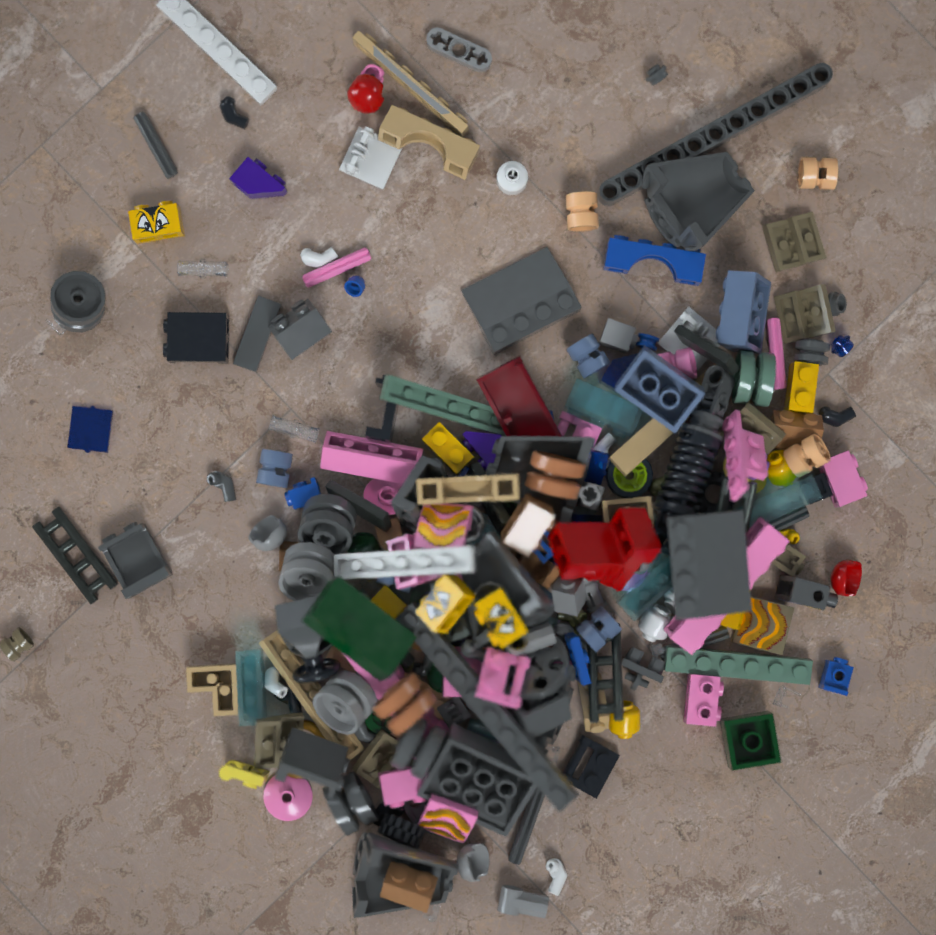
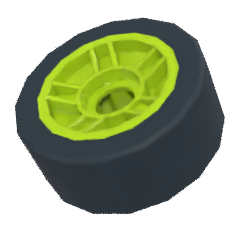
M645 458L632 470L633 479L627 480L610 461L608 468H606L605 476L608 487L621 498L641 496L652 484L653 471L651 464Z

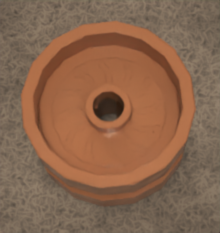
M533 451L530 461L531 465L544 472H528L524 485L551 496L578 499L581 486L576 481L568 478L578 479L583 477L586 464L553 453Z
M410 672L392 685L372 708L380 719L387 718L393 714L387 723V727L396 736L414 724L437 699L429 689H422L416 693L422 681L414 672Z

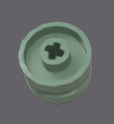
M739 350L735 359L739 370L733 375L735 385L731 392L732 402L746 405L752 396L755 406L768 407L775 384V354L761 352L755 362V356L752 351Z

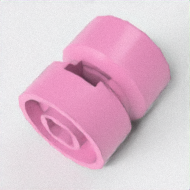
M691 347L676 350L675 354H672L670 351L658 354L691 379L697 378V365Z

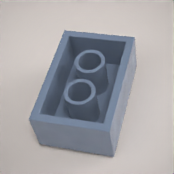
M728 270L727 277L723 281L725 294L724 301L721 302L719 308L721 321L720 326L716 329V339L719 345L733 352L748 350L752 351L753 354H760L762 351L771 282L757 272Z
M645 345L617 381L614 389L674 433L677 432L705 395L704 387Z

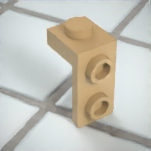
M598 672V680H602L600 672ZM577 681L583 710L585 733H600L605 729H609V713L599 714L598 723L589 722L588 685L583 686ZM598 690L599 704H607L604 690Z

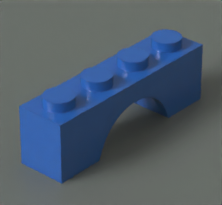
M615 235L614 238H609L603 267L605 271L627 274L637 262L645 259H655L664 263L670 269L676 283L699 286L702 282L706 254L700 253V249L685 251L676 249V246L669 243L657 246L652 245V241L639 239L638 242L628 241V237Z

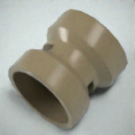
M20 627L12 632L11 637L0 641L1 650L13 662L21 657L23 651H29L34 647L32 639Z

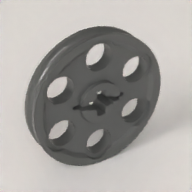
M555 636L556 644H554L551 650L543 651L540 649L525 656L531 660V664L536 662L537 667L530 666L526 669L520 694L522 700L534 701L546 698L555 693L567 679L570 670V660L565 645L557 636ZM514 642L511 646L517 649V645L520 642ZM500 647L499 651L506 652V647L502 649ZM553 662H562L563 666L561 669L556 671L550 669V665ZM514 666L508 670L504 691L509 695L512 688L510 683L514 680L516 671ZM539 680H546L548 682L547 686L543 689H536L534 687L535 683Z

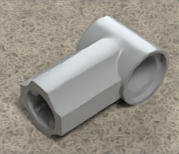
M584 481L583 487L579 491L577 505L598 511L605 487Z
M549 622L527 629V634L514 641L521 642L524 646L520 649H514L511 646L512 643L506 646V652L515 656H526L531 652L556 644L552 626Z
M502 885L497 911L508 915L525 914L545 918L549 896L526 892L522 888L511 885Z

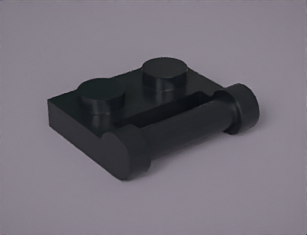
M581 734L578 739V746L564 772L561 771V773L572 786L597 799L620 755ZM587 748L594 749L579 778H574L573 774Z

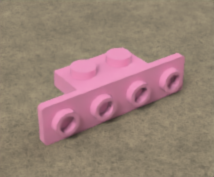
M734 410L729 417H726L722 426L727 460L726 469L728 470L729 480L728 488L730 490V499L734 501L748 489L747 476L763 481L768 475L764 437L742 429L741 413L738 410Z

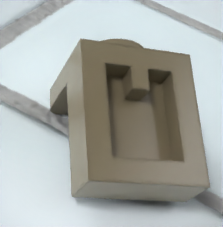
M787 544L784 552L777 556L771 564L783 571L787 576L793 577L795 574L799 575L805 566L803 561L806 556Z

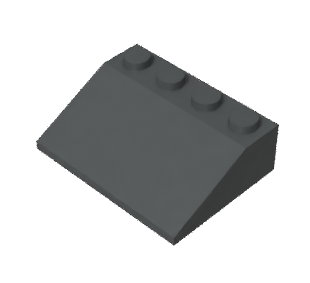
M548 247L461 290L493 355L580 312L582 308Z
M744 511L667 516L676 620L752 611Z
M452 723L423 779L417 796L429 801L431 794H435L478 810V818L475 823L507 837L537 786L503 746Z

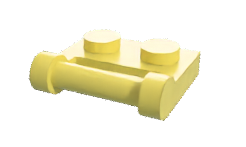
M237 760L228 761L219 770L221 779L228 781L235 778L243 781L244 786L257 789V786L262 787L270 771L265 769H254V766Z

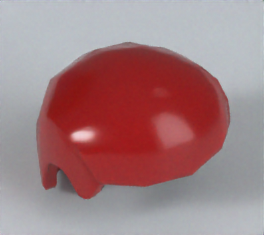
M369 74L358 75L347 92L348 101L354 110L363 114L378 111L384 101V97H382V82Z
M842 560L835 565L830 575V582L836 594L844 597L856 595L862 578V564L853 560Z

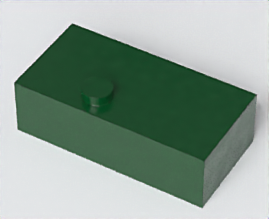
M340 576L328 581L301 620L379 681L390 678L417 638V636Z

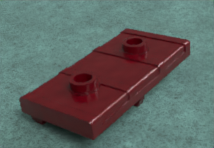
M521 356L476 378L506 436L563 437Z

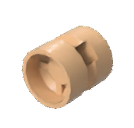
M801 157L798 168V186L800 189H814L815 186L824 190L835 189L838 179L837 158L822 157L818 161L816 157ZM819 168H821V179L819 178Z
M574 192L566 195V210L570 211V214L567 215V229L569 231H591L599 228L598 214L594 212L598 207L597 193Z
M816 433L803 439L802 445L796 443L784 450V457L789 468L799 478L811 472L813 466L819 468L831 461L830 453L825 443Z

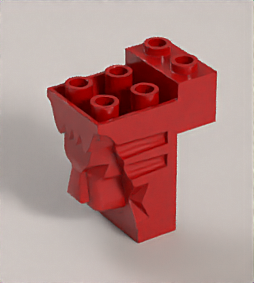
M619 508L610 522L556 523L547 537L561 579L573 580L584 577L588 581L599 580V583L612 587L616 591H622L642 563H651L661 550L660 541L656 536L652 520L649 518L646 508Z

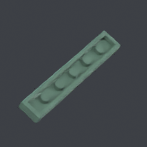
M385 375L380 395L381 400L486 432L506 436L491 406L392 375Z
M666 645L664 671L805 685H810L813 660L808 658L703 648L696 650L691 655L681 646Z

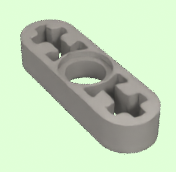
M433 28L428 32L426 41L431 51L477 72H485L491 67L492 55L487 49L441 28ZM440 35L441 41L447 44L448 39L452 40L449 43L448 51H445L446 45L439 42L437 45H434L432 37L436 38ZM457 44H462L465 46L466 52L462 56H456L453 54L452 48ZM470 49L474 50L473 56L477 58L484 55L487 63L482 62L481 65H478L477 59L470 57V61H467Z

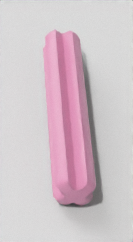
M362 248L304 274L302 279L306 287L310 288L370 261L371 255L367 248Z
M769 318L766 321L769 353H774L776 357L774 389L780 390L787 387L781 324L779 318Z

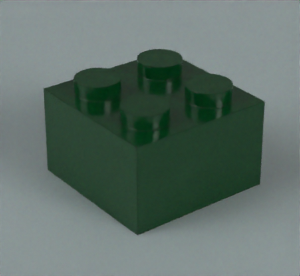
M762 711L721 718L720 724L729 769L734 771L782 763L772 712Z

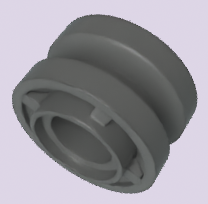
M802 339L795 342V348L800 352L794 355V361L819 364V366L828 364L829 357L825 356L824 353L830 351L829 343L817 339Z

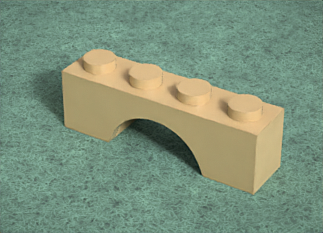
M391 105L379 128L378 140L399 150L405 145L414 142H422L433 146L442 156L443 170L466 180L480 148V145L476 144L472 139L456 135L448 128H441L426 118L417 117L409 113L408 110Z
M520 474L416 479L418 505L521 499Z

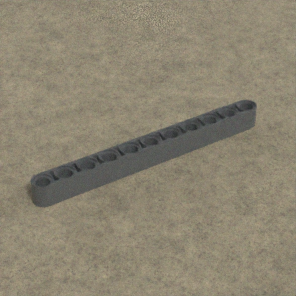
M818 63L609 178L601 184L598 190L597 197L599 202L605 206H612L643 189L642 182L645 167L651 163L668 161L667 154L674 153L678 159L703 156L819 92L832 79V68L826 63ZM814 73H822L825 81L817 80ZM800 84L804 92H796L793 85ZM772 96H780L783 104L774 103ZM751 108H760L762 116H755ZM730 119H738L741 122V127H733ZM709 131H718L720 139H712L709 136ZM696 142L699 145V150H690L688 143ZM628 176L633 177L636 180V185H626L624 178ZM611 188L615 191L616 195L613 198H607L604 196L603 190Z

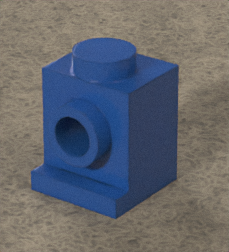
M310 478L311 484H307V481L293 484V489L284 493L288 506H293L294 510L302 509L305 502L311 497L321 494L317 478Z
M834 657L833 661L826 660L819 688L848 696V687L854 667L848 666L849 661ZM838 671L842 672L841 680L835 679V674Z

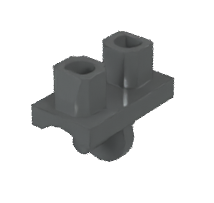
M631 647L625 658L622 657V666L636 672L635 675L629 672L625 674L624 678L632 682L630 689L635 691L638 685L644 688L648 687L649 681L642 679L643 675L662 683L664 679L662 672L665 662L652 656L648 667L645 668L639 665L644 652Z

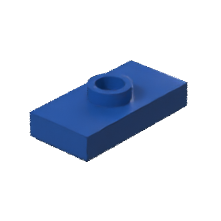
M574 632L567 633L564 637L572 666L576 669V680L583 686L591 684L586 665L589 663L587 651L582 649L577 634Z

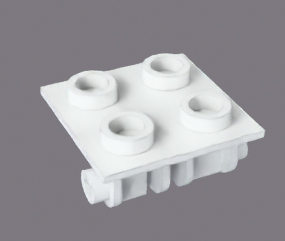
M359 126L339 170L383 190L402 148L399 150L379 141L378 134L373 133V129Z
M689 306L657 343L672 354H675L676 350L689 348L681 342L674 332L678 325H683L713 345L720 346L716 339V329ZM693 350L698 371L707 358Z

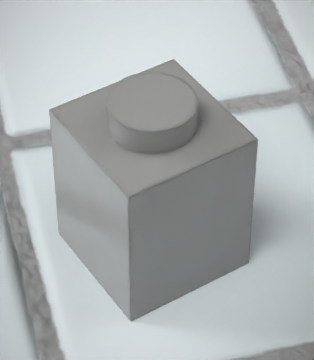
M608 318L599 344L627 353L629 348L634 349L638 338V335L634 334L636 328Z
M559 576L552 588L555 612L578 616L586 602L584 578L570 580L561 579V576Z

